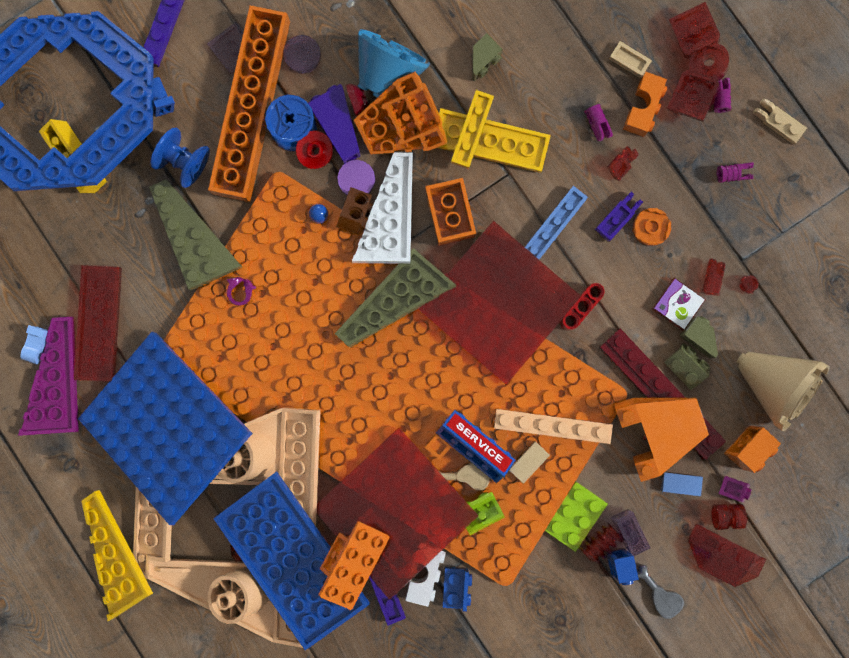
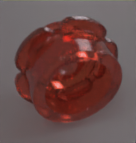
M745 275L741 278L739 286L742 291L751 294L754 290L758 289V279L753 275Z

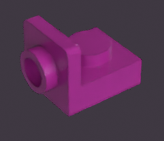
M725 476L719 494L744 503L745 499L749 500L752 489L749 488L750 484Z

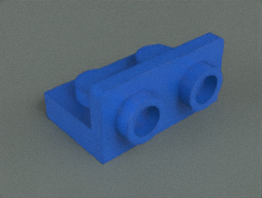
M445 567L443 608L462 609L463 612H467V606L471 605V594H468V586H472V574H469L468 568Z

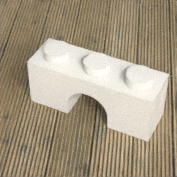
M420 540L415 562L425 565L428 573L422 579L410 578L405 601L427 607L430 601H434L436 590L433 589L435 582L438 583L441 573L438 570L439 563L444 562L446 554L443 551V547Z

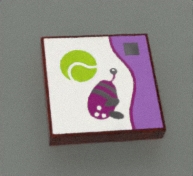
M674 277L656 301L652 310L684 331L706 299Z

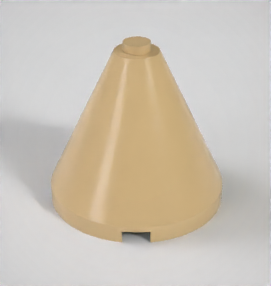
M754 352L742 353L737 360L739 364L738 369L774 426L781 431H785L791 425L787 421L788 419L797 418L805 409L823 382L821 377H819L821 372L827 374L830 368L829 365L822 361Z

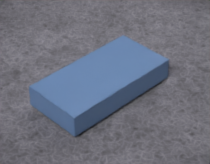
M664 472L662 475L661 491L701 496L703 477Z

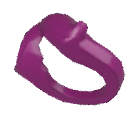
M241 277L227 279L229 283L227 289L228 299L235 305L247 304L251 299L252 290L256 289V286H253L250 280ZM243 281L246 298L244 301L237 302L232 298L231 292L236 285Z

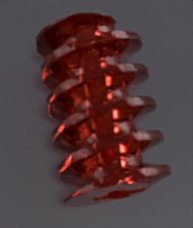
M608 522L609 528L601 526L603 533L596 531L598 538L590 537L592 544L584 543L587 549L579 547L592 563L600 564L598 557L600 556L605 559L604 551L612 552L609 547L610 545L617 548L616 540L621 543L623 542L620 534Z

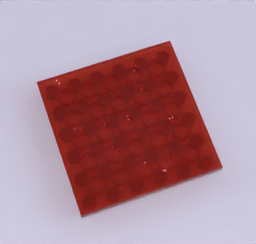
M493 220L446 275L456 284V287L441 293L439 297L419 307L418 310L507 385L581 296Z
M400 428L393 432L317 503V514L336 537L340 532L349 538L357 521L390 536L370 574L372 580L389 600L479 516Z

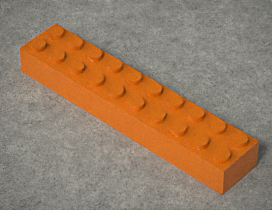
M249 6L208 191L213 195L245 202L251 201L267 129L265 121L266 111L274 98L290 26L288 14L285 12Z

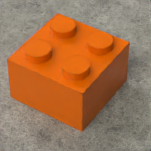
M749 425L724 454L740 469L755 473L765 466L764 462L769 457L774 456L778 452V447L781 443L764 427Z

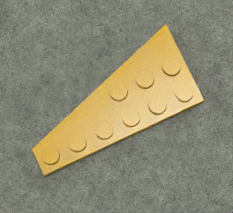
M98 490L81 502L86 524L90 525L92 536H89L90 543H94L96 552L93 554L99 584L104 589L105 596L102 598L104 604H107L109 614L106 616L107 620L110 621L153 594L104 497L100 490Z

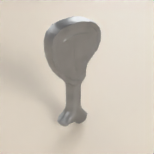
M640 565L637 572L638 578L643 579L652 589V601L657 612L665 619L675 617L684 606V600L681 595L674 591L664 590L648 574V567Z

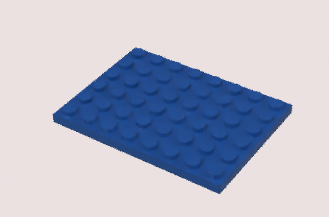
M153 331L78 418L169 525L176 524L253 434L168 344Z

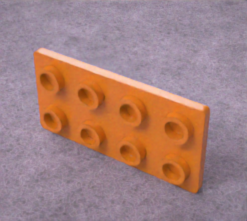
M357 521L349 538L339 532L320 567V570L328 577L319 592V596L352 610L390 536L360 521Z

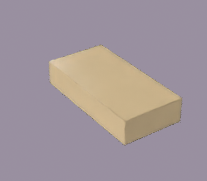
M621 41L609 58V60L640 79L652 61Z
M535 441L511 466L509 471L524 484L550 455Z

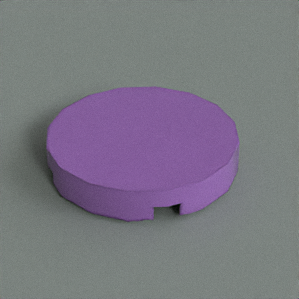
M351 160L345 163L339 170L337 177L338 185L346 195H348L350 187L369 194L375 184L373 169L369 164L361 160Z

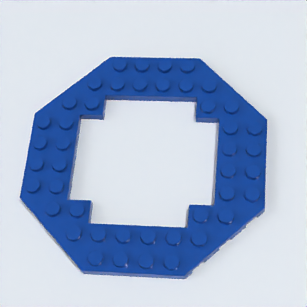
M99 11L86 15L68 13L59 17L54 15H41L38 18L32 19L19 17L0 34V86L47 43L59 53H62L73 41L78 43L122 80L110 93L122 106L68 158L53 147L44 157L38 160L0 126V179L13 191L98 185L153 131V57L146 49ZM0 101L1 109L4 106V104Z

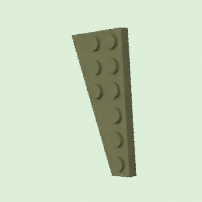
M167 179L149 187L189 290L198 288L243 268Z
M413 248L410 255V264L399 263L338 329L335 335L351 348L456 287V284Z

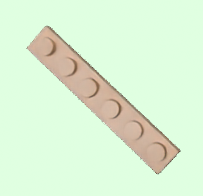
M496 409L494 429L611 444L613 424Z

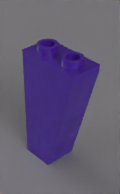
M341 84L338 86L333 85L321 96H314L308 104L342 162L345 164L359 158L361 154L343 87Z

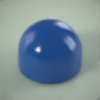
M315 204L309 210V217L314 223L322 224L328 218V210L322 204Z

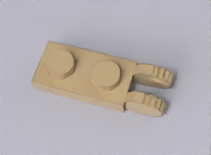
M762 99L760 105L769 111L770 114L768 115L760 108H756L753 114L791 144H796L807 127L779 107H775L774 103L768 99Z

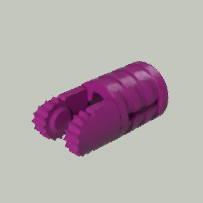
M720 76L713 77V105L715 113H725L732 110L730 78L722 80Z
M600 104L584 111L597 141L603 140L604 137L610 138L613 136Z
M754 163L718 166L716 172L717 180L719 183L753 179V174H742L741 169L753 168Z

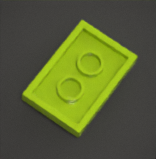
M575 481L545 531L576 552L608 503Z

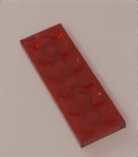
M81 265L74 380L111 382L115 376L122 277L121 267Z

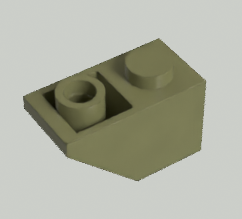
M487 33L473 46L472 79L474 81L478 78H483L489 71L488 68L492 64L495 66L502 59L503 49Z

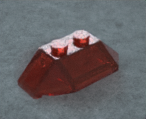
M695 524L688 539L698 568L734 587L757 578L767 560L698 524Z

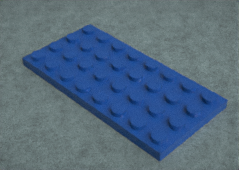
M278 472L272 474L213 518L304 650L310 648L370 604L362 591L352 610L319 596V592L328 577L320 570V567L331 547Z

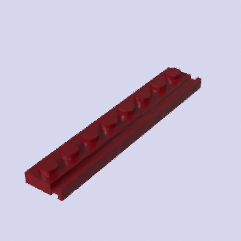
M621 328L599 347L646 398H685ZM704 418L709 435L693 449L704 460H707L726 440Z

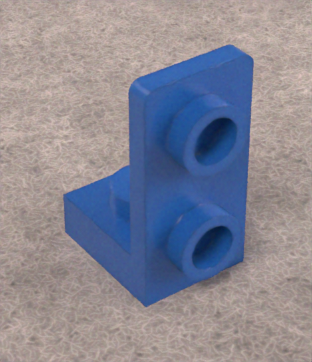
M159 77L153 78V112L155 117L174 112L175 102L173 97L167 96Z

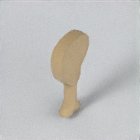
M469 463L457 472L442 473L437 468H433V477L430 481L435 485L442 480H456L466 482L475 490H484L488 486L490 478L474 464Z

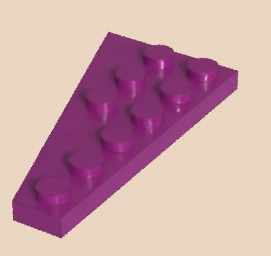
M74 317L51 319L46 336V346L44 353L40 357L41 363L39 370L36 371L29 395L30 401L27 411L24 413V422L18 436L79 432Z

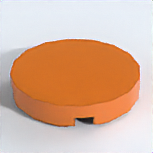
M648 208L641 211L633 221L632 231L635 238L646 246H656L663 243L671 232V221L666 216L667 214L657 208Z

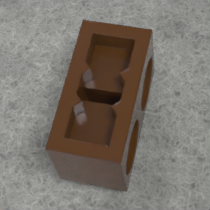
M350 187L336 227L359 234L360 228H365L368 220L365 214H370L373 203H370L372 195Z

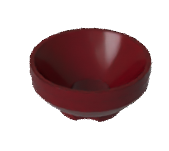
M351 83L345 86L357 117L369 104L364 90Z

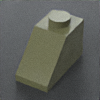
M703 316L692 317L679 336L708 358H716L718 351L714 328L709 325L710 321Z

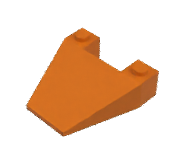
M630 398L614 404L622 428L640 422L644 428L651 451L633 456L641 482L661 476L709 435L697 398Z

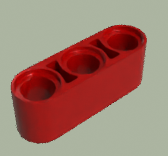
M599 283L589 285L561 317V327L568 331L577 328L604 296V287ZM591 288L598 290L597 297H593L590 294ZM579 302L585 303V305H586V311H585V312L579 311V309H578V303H579ZM568 316L574 319L572 327H569L565 322Z

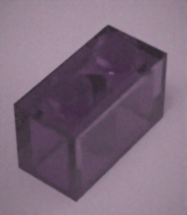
M627 509L611 517L626 550L633 556L651 548L634 512Z

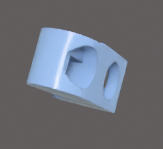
M28 325L26 331L28 335L20 357L22 360L39 364L41 362V354L44 353L48 330Z

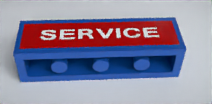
M456 410L447 417L436 432L437 435L495 483L505 477L516 461L509 452L503 450L493 439L486 436L479 427L473 425L463 414Z

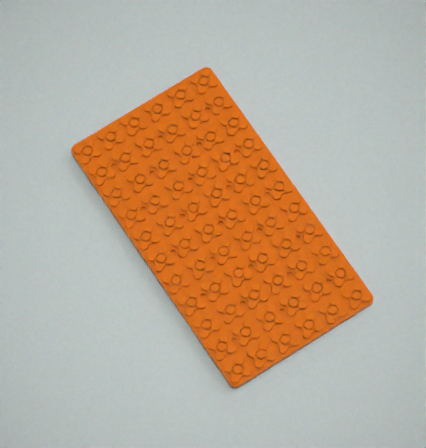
M273 173L225 246L243 268L198 287L164 341L234 414L246 422L285 407L320 410L318 468L503 586L510 585L515 580L599 442L494 429L496 409L611 424L617 415L614 404L626 400V390L451 278L449 279L456 284V287L351 348L348 347L335 333L398 264L352 263L365 228H360L359 234H355L336 227L342 209L285 173ZM315 204H322L328 210V218L322 224L314 223L309 217V210ZM241 277L250 280L253 286H256V289L252 290L251 299L247 304L235 305L228 299L227 289L229 283L227 279ZM243 281L236 285L231 292L232 298L237 302L244 301L246 298ZM456 410L463 414L473 425L479 427L486 436L493 439L503 450L509 452L516 461L535 441L550 456L524 484L512 472L508 471L499 482L495 483L492 479H489V484L484 490H475L466 482L456 480H442L435 485L431 483L430 479L433 477V468H437L442 473L457 472L464 465L471 462L453 447L439 460L425 446L436 435L437 430L447 417ZM493 492L505 518L469 535L457 509L465 502H472L478 499V496L482 493Z

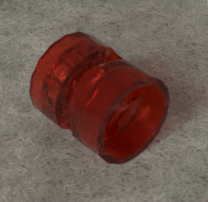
M714 504L712 506L711 517L715 530H728L729 527L733 530L746 528L747 514L743 504H729L728 507L726 504Z

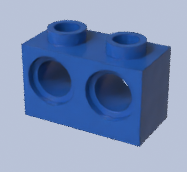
M620 549L606 552L611 576L619 584L630 585L634 583L633 581L639 580L634 556L629 551Z

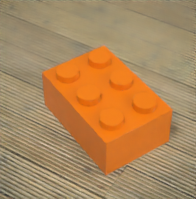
M463 178L425 186L438 246L474 238L476 230Z

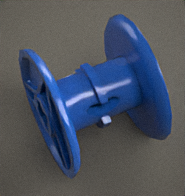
M280 96L271 102L266 111L265 121L267 129L270 131L275 143L284 150L295 152L299 140L307 136L310 131H317L312 108L307 101L299 96Z
M175 127L171 128L161 137L152 153L150 163L151 167L155 170L163 168L169 162L172 163V167L180 168L182 170L180 184L182 187L187 188L203 172L209 159L210 148L202 146L195 150L193 154L190 153L187 147L182 148L179 146L181 131Z

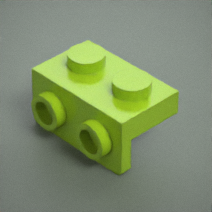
M493 492L482 493L478 496V499L472 502H465L457 509L469 535L505 518Z

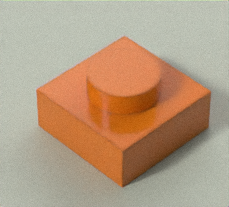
M437 434L425 446L439 460L452 447Z

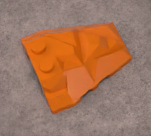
M415 71L396 79L354 119L370 154L394 153L395 151L412 152V150L421 149L423 151H430L447 144L445 132L442 128V119L426 84L422 83Z

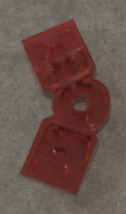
M706 2L669 19L684 58L690 59V69L682 73L667 110L704 122L719 92L720 86L718 81L726 75L729 69L728 51L723 45H719L720 33ZM707 60L714 61L711 66L704 65Z

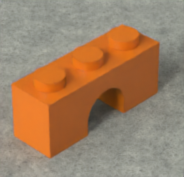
M649 72L643 74L635 95L645 100L646 108L638 109L632 107L622 130L642 137L648 132L651 133L655 124L652 121L654 114L657 115L661 104H659L660 98H663L667 91V86H665L667 79Z

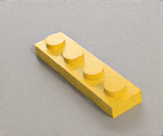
M478 90L475 91L451 160L452 164L469 169L494 99L493 95Z

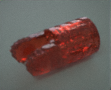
M709 259L702 293L713 296L720 295L725 271L724 262L720 261L717 263L716 259Z

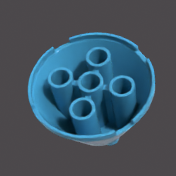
M360 29L358 32V87L366 91H373V95L377 98L396 79L414 71L420 75L430 65V62L425 63L426 59L392 40L387 43L379 34Z

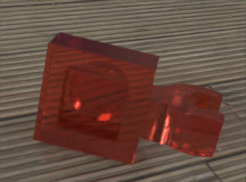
M629 146L625 147L622 154L619 153L607 166L615 180L620 181L632 168L630 163L639 155L636 149L631 151Z

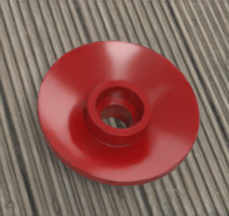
M310 131L307 136L298 141L296 146V155L299 162L309 169L324 167L330 161L333 154L332 142L326 134L320 131ZM316 148H319L318 154H314Z

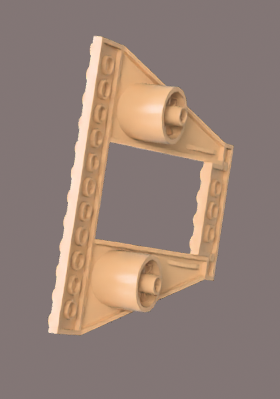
M285 407L245 423L244 425L253 433L244 443L246 448H243L242 445L210 484L259 485L272 474L278 472L316 526L320 410ZM136 487L133 555L145 579H149L210 610L223 623H236L271 642L303 648L243 561L170 559L172 525H169Z

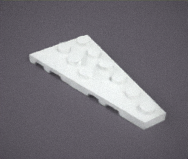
M393 153L386 176L380 186L379 194L368 217L364 233L353 256L352 263L410 264L413 153Z

